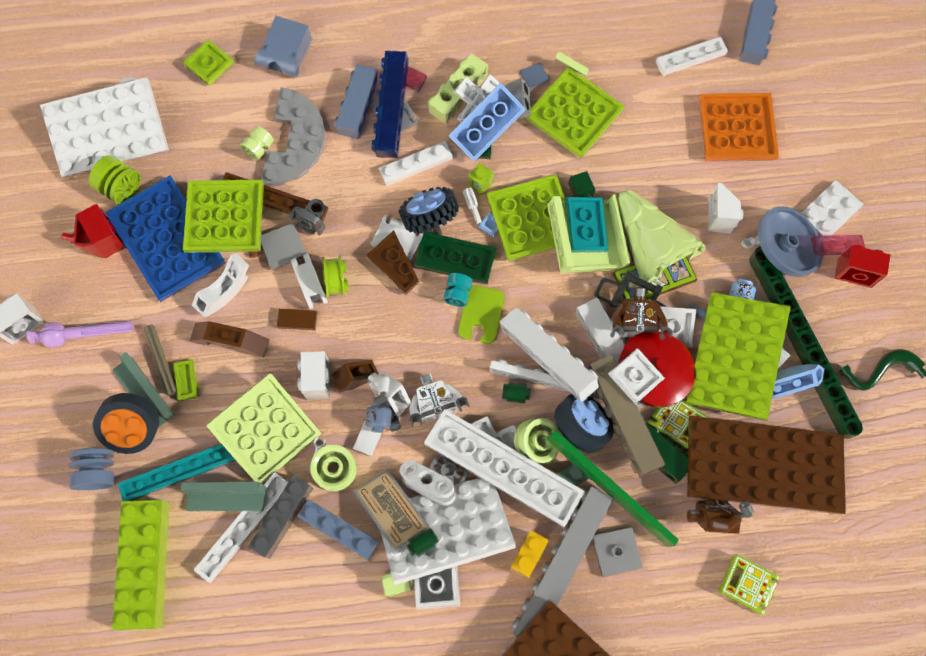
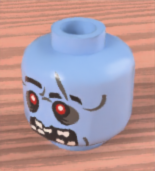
M738 279V281L732 283L729 295L753 300L756 288L753 286V282Z

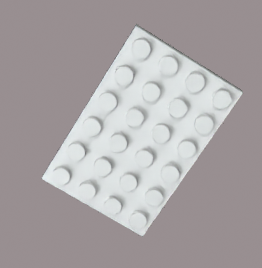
M142 78L40 105L61 177L90 171L98 160L107 155H112L122 162L169 151L149 78Z
M480 477L454 485L455 501L447 506L440 505L423 495L410 498L415 508L436 534L439 543L435 544V548L418 558L416 555L412 556L407 547L396 554L382 535L394 584L397 585L516 548L496 487Z

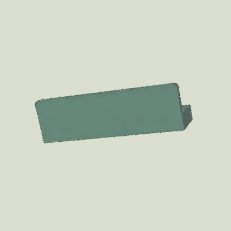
M127 352L119 356L123 362L113 369V373L128 393L147 399L155 407L159 416V427L174 417L175 414L133 357Z
M260 482L181 483L180 491L188 495L186 502V511L188 512L263 511L266 486Z

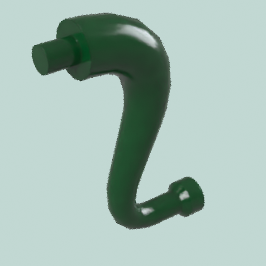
M895 349L886 353L879 360L869 380L865 383L857 380L848 364L838 371L842 376H845L853 387L861 391L873 388L885 372L895 364L905 366L911 373L916 371L922 379L926 377V370L923 368L925 362L915 353L905 349Z

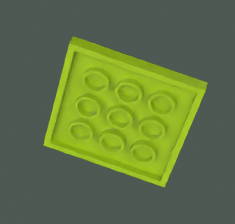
M568 66L531 107V116L525 117V119L582 159L622 113L625 106Z
M557 175L486 194L508 262L556 249L547 204L553 196H560L561 201H565Z
M263 180L188 181L183 251L185 253L260 252Z

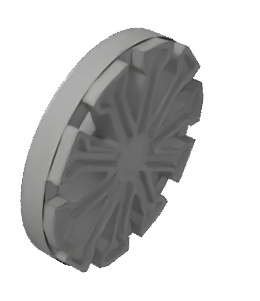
M441 454L436 456L431 463L430 469L449 478L453 485H456L453 477L458 479L459 483H463L467 476L465 468H456L459 466L458 464H453L451 460L447 462L446 457ZM442 458L444 464L440 463L438 459ZM434 465H437L441 469H434ZM462 472L464 473L462 477L457 474Z

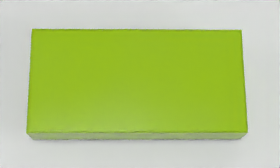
M194 360L173 363L178 401L199 398Z

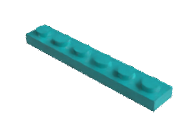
M222 444L118 483L122 500L133 501L235 462L236 459Z

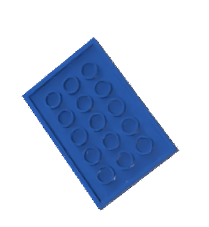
M171 175L105 212L160 302L226 264L220 252L185 253L183 251L187 200Z

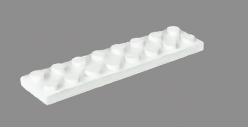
M444 409L424 442V445L562 527L566 526L584 493L582 489Z

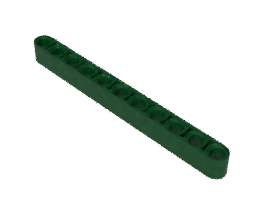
M761 246L756 248L749 258L750 265L770 303L786 304L791 307L786 334L802 365L816 364L824 368L823 374L825 379L822 380L819 386L814 388L838 434H843L844 439L858 436L863 431V425L785 277L768 260ZM757 255L762 256L763 260L759 259ZM765 271L770 272L772 276H768ZM774 287L778 288L781 293L776 292ZM792 321H795L798 324V327L794 326L792 324ZM801 338H804L807 341V344H804L801 341ZM810 355H813L816 358V361H813L810 358ZM829 389L833 391L834 397L829 394ZM838 407L843 410V415L839 413ZM847 425L852 427L853 433L848 430Z

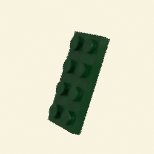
M425 231L416 258L415 268L445 275L460 273L469 276L475 282L488 285L496 248Z

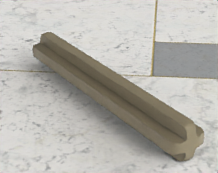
M152 324L145 326L144 332L165 392L168 396L176 394V385L155 326Z

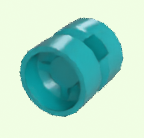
M460 273L449 274L447 281L449 288L445 289L443 301L452 306L465 307L469 298L467 292L471 290L473 283L472 278Z

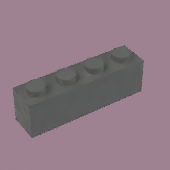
M293 475L248 548L270 559L314 488Z

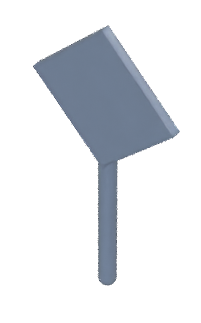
M540 63L520 70L529 87V92L532 87L550 81Z

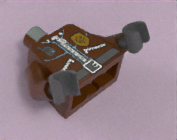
M635 287L634 299L625 298L612 315L613 330L610 333V337L613 338L615 332L619 333V339H621L624 332H659L661 330L659 338L664 340L663 333H667L669 339H671L673 331L668 327L666 317L659 304L655 303L652 299H645L646 288Z
M701 500L696 502L695 510H688L687 520L690 523H697L706 532L739 534L740 525L743 521L742 518L753 516L754 511L748 501L739 504L741 511L739 512L726 501Z

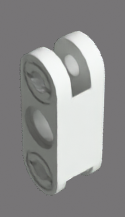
M306 253L303 254L306 263L298 265L296 258L290 259L307 304L310 310L314 309L313 302L322 299V302L327 304L328 301L309 254Z
M407 461L401 465L400 474L407 488L443 506L450 505L455 501L454 485L449 478L415 461Z

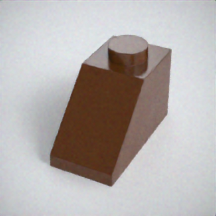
M371 359L343 364L331 377L338 392H344L368 383V377L372 373L377 375L379 373Z

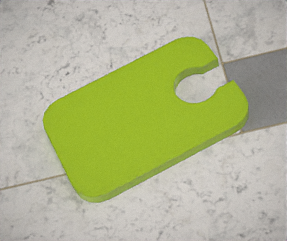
M473 285L471 290L467 292L469 298L467 305L463 308L459 325V336L463 339L471 340L472 328L479 325L484 329L480 343L491 344L496 339L504 303V294L500 290Z

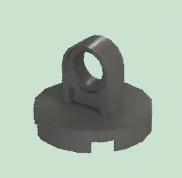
M319 199L311 200L305 209L294 207L289 214L291 220L295 218L298 221L296 224L298 227L312 235L317 232L318 236H320L325 230V224L320 220L324 213L325 205ZM318 204L321 207V211L313 212L311 206Z

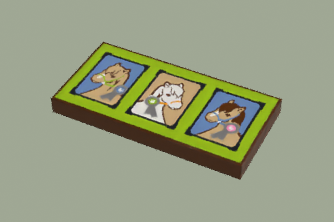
M686 256L665 268L660 277L650 283L663 286L660 293L662 295L692 284L698 279ZM633 264L614 271L613 276L616 282H621L627 270L639 277L636 265ZM629 282L622 294L623 298L634 299V288L640 286ZM646 290L645 299L649 298L652 293L651 291Z

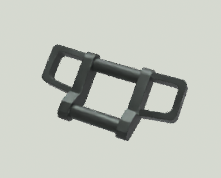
M627 270L620 283L602 278L594 293V297L610 304L609 306L615 309L622 303L620 298L627 284L631 282L651 291L652 293L648 299L654 300L659 306H665L656 300L663 286L647 282L633 275V272ZM605 282L618 285L612 301L599 295Z

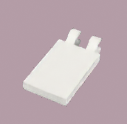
M660 306L666 317L668 327L673 331L672 336L681 341L686 347H692L696 309ZM624 332L623 336L634 337L642 332Z

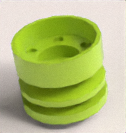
M112 155L104 156L98 160L89 175V185L91 188L105 195L116 204H121L133 197L141 181V175L137 170L132 169L129 165H125L121 160Z

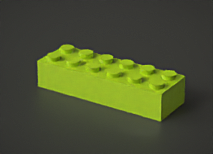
M121 501L112 631L163 629L169 503L166 501Z

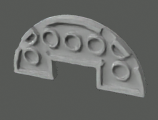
M280 87L274 120L279 123L291 124L285 153L267 151L261 180H263L264 185L269 187L285 185L286 182L294 179L298 180L307 174L308 170L321 157L326 138L324 123L316 106L304 95Z

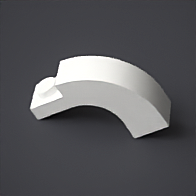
M237 253L230 255L222 275L212 285L196 293L192 306L204 318L220 310L236 296L248 278L246 271L249 264Z

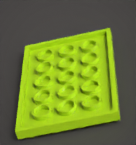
M711 292L695 362V381L691 391L688 393L687 403L767 421L791 307Z

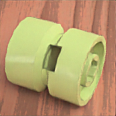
M255 126L249 133L250 137H246L240 144V148L249 157L258 161L263 156L264 149H268L274 142V139L265 129Z

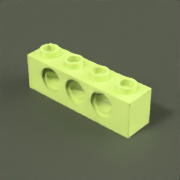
M470 54L468 58H464L458 70L452 72L447 83L441 85L436 96L430 98L428 102L429 113L447 124L464 103L454 93L455 87H458L465 77L478 87L488 75V64L473 54Z

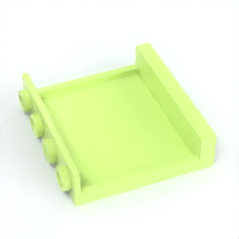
M615 194L608 200H603L608 244L607 252H571L565 201H561L560 196L552 197L547 206L560 273L615 271L625 268L630 264V253L626 246L627 238L623 232V220L620 218L619 203L616 200Z

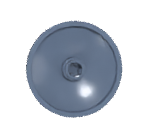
M779 206L772 208L761 217L758 224L759 243L765 256L778 270L792 277H805L820 267L823 259L822 242L815 227L803 214L792 208Z

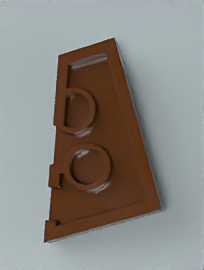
M394 230L367 254V257L405 295L419 284V280Z

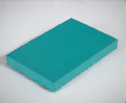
M567 197L565 205L571 252H607L608 244L603 198Z

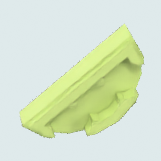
M558 52L556 59L582 75H587L589 71L587 67Z

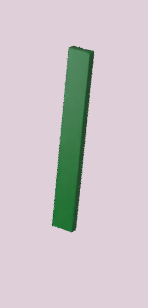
M553 431L546 437L548 442L666 547L676 546L679 542L676 536L558 431Z

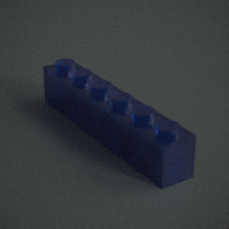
M385 51V55L381 59L383 73L379 76L381 90H378L377 93L379 106H376L375 110L377 123H374L375 140H372L371 144L372 151L380 158H398L409 64L406 51Z

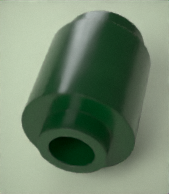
M509 382V384L503 385L502 399H506L507 402L525 404V400L530 399L531 389L527 388V384Z
M431 528L423 529L407 539L409 544L406 547L412 556L416 555L419 558L435 548V544L439 543V540Z

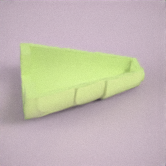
M624 190L618 195L617 201L619 203L620 218L623 220V232L626 235L639 278L652 282L659 278L663 270L686 256L688 260H691L704 252L705 245L699 239L677 224L675 220L659 211L658 207L632 190Z

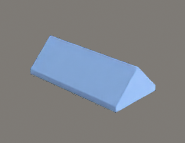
M500 82L448 136L475 161L526 109Z

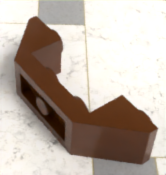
M206 321L195 323L190 342L207 346L210 343L242 349L246 354L264 358L269 339L247 329Z

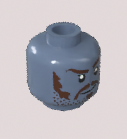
M372 403L371 407L366 409L365 425L368 428H372L371 432L383 433L384 429H388L391 426L392 410L387 408V406L378 409V405Z

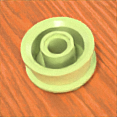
M545 418L525 420L516 430L514 437L515 449L536 463L549 462L557 456L559 450L548 442L546 437L553 431L559 432V429L552 421Z
M327 445L319 449L313 456L310 471L312 478L320 487L334 492L347 488L353 482L357 466L355 459L346 448L339 445ZM333 463L338 464V470L335 473H330L329 466Z

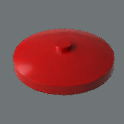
M660 331L642 332L632 337L623 346L617 365L638 348L664 377L657 386L638 402L656 408L672 406L685 398L693 387L696 374L693 358L686 346L674 336L669 339V335L663 333L664 340H661L659 338Z

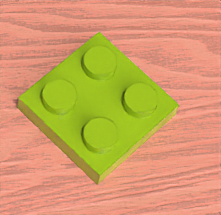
M208 39L183 63L190 71L210 86L234 64V61Z

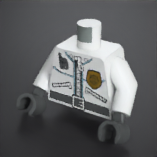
M384 371L378 375L372 373L367 381L370 383L369 385L376 396L374 402L378 405V409L387 406V408L392 410V418L394 420H391L389 428L391 432L398 431L401 428L399 418L410 406L411 401L403 385Z
M430 373L420 377L423 387L417 388V394L412 396L409 408L410 424L413 427V423L420 422V426H422L425 422L439 418L444 409L454 413L457 412L458 407L459 411L462 412L461 407L463 405H467L468 408L470 405L467 398L463 397L450 384H444L442 380L434 382Z

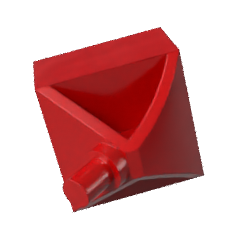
M97 203L76 214L74 233L63 232L62 240L70 241L78 249L101 258H108L126 248L108 216Z

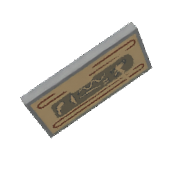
M388 469L354 490V494L396 554L405 549L406 545L409 544L407 539L423 529L427 530L430 528Z

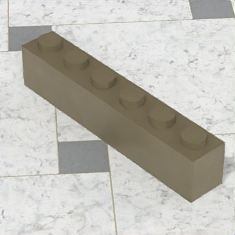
M610 355L591 363L588 370H593L598 376L599 387L595 390L596 394L605 404L604 410L607 417L612 418L615 434L622 439L623 443L621 446L626 455L629 454L632 460L630 465L635 474L638 473L639 477L663 467L665 463L636 404L608 375L617 366L613 356Z

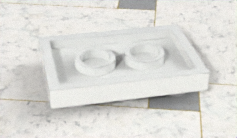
M835 180L801 214L812 223L820 238L826 242L864 204Z

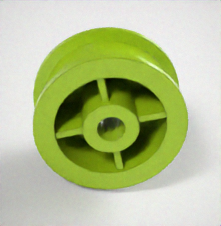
M341 255L334 259L322 257L326 297L329 298V295L342 294L345 297V292H349L348 281L343 276V273H347L346 261L341 260Z

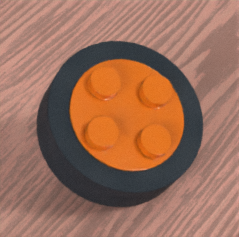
M118 393L108 397L103 401L93 419V431L98 441L106 448L121 454H133L146 449L152 443L159 427V416L155 407L147 399L132 393Z

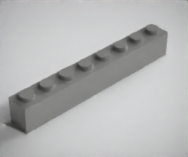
M593 486L589 490H584L580 499L582 501L580 507H576L570 517L573 519L570 526L566 525L561 533V536H563L561 543L558 544L556 542L551 551V554L554 555L550 562L546 561L541 570L544 573L540 581L538 579L535 581L531 589L534 592L531 599L526 598L521 608L524 610L521 618L516 617L511 626L514 630L513 635L517 637L548 599L556 606L559 604L613 500L612 497Z

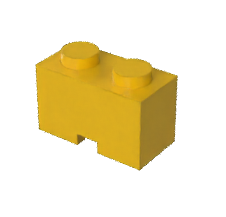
M530 530L510 569L527 579L530 578L549 540Z

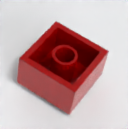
M852 245L838 258L834 279L872 288L888 275L891 254L884 253L882 250H871L862 245Z

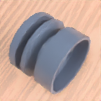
M84 448L69 452V459L72 460V462H69V467L79 470L69 474V489L99 490L113 487L114 472L104 470V468L114 465V461L110 460L114 457V451L102 448Z

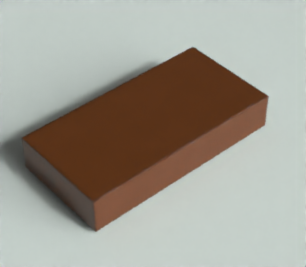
M279 309L277 328L316 331L318 312L315 310Z

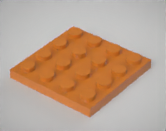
M712 93L699 95L705 161L777 160L779 158L771 93Z

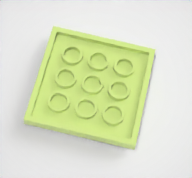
M271 373L267 374L206 424L208 429L255 482L260 483L267 480L274 472L279 470L321 434Z

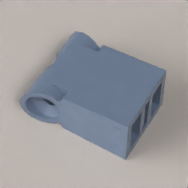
M275 16L264 41V46L259 49L255 56V65L270 70H278L285 75L297 78L299 64L301 65L312 41L309 26Z

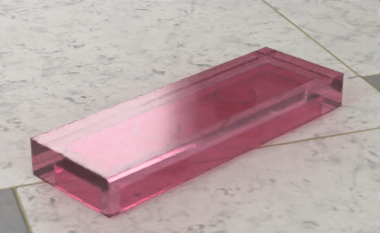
M818 235L811 238L815 255H842L852 245H862L865 247L862 235Z

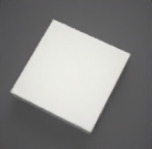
M638 348L608 373L634 404L640 401L664 379L663 375Z

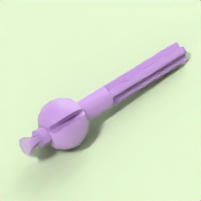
M132 321L65 328L59 322H49L42 326L41 331L35 333L26 331V336L29 343L42 342L48 348H58L65 344L66 339L133 332Z

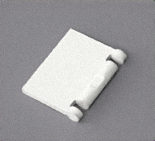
M384 215L370 245L376 247L394 230L408 260L412 262L421 243L423 233L417 236L416 233L409 232L405 229L402 221L394 218L388 224L386 222L389 216Z

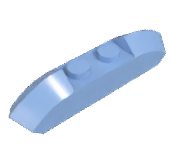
M806 364L778 371L772 399L819 386L823 380L824 368L816 364Z

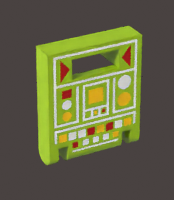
M681 400L669 407L656 408L650 417L656 423L648 420L647 424L656 427L661 435L687 451L688 437L683 433L689 426V417L699 416L708 418L709 416Z
M733 554L718 592L764 616L766 611L761 609L760 606L768 608L776 588V584L771 582V579L779 581L780 577L738 554ZM735 569H743L736 587L729 585Z

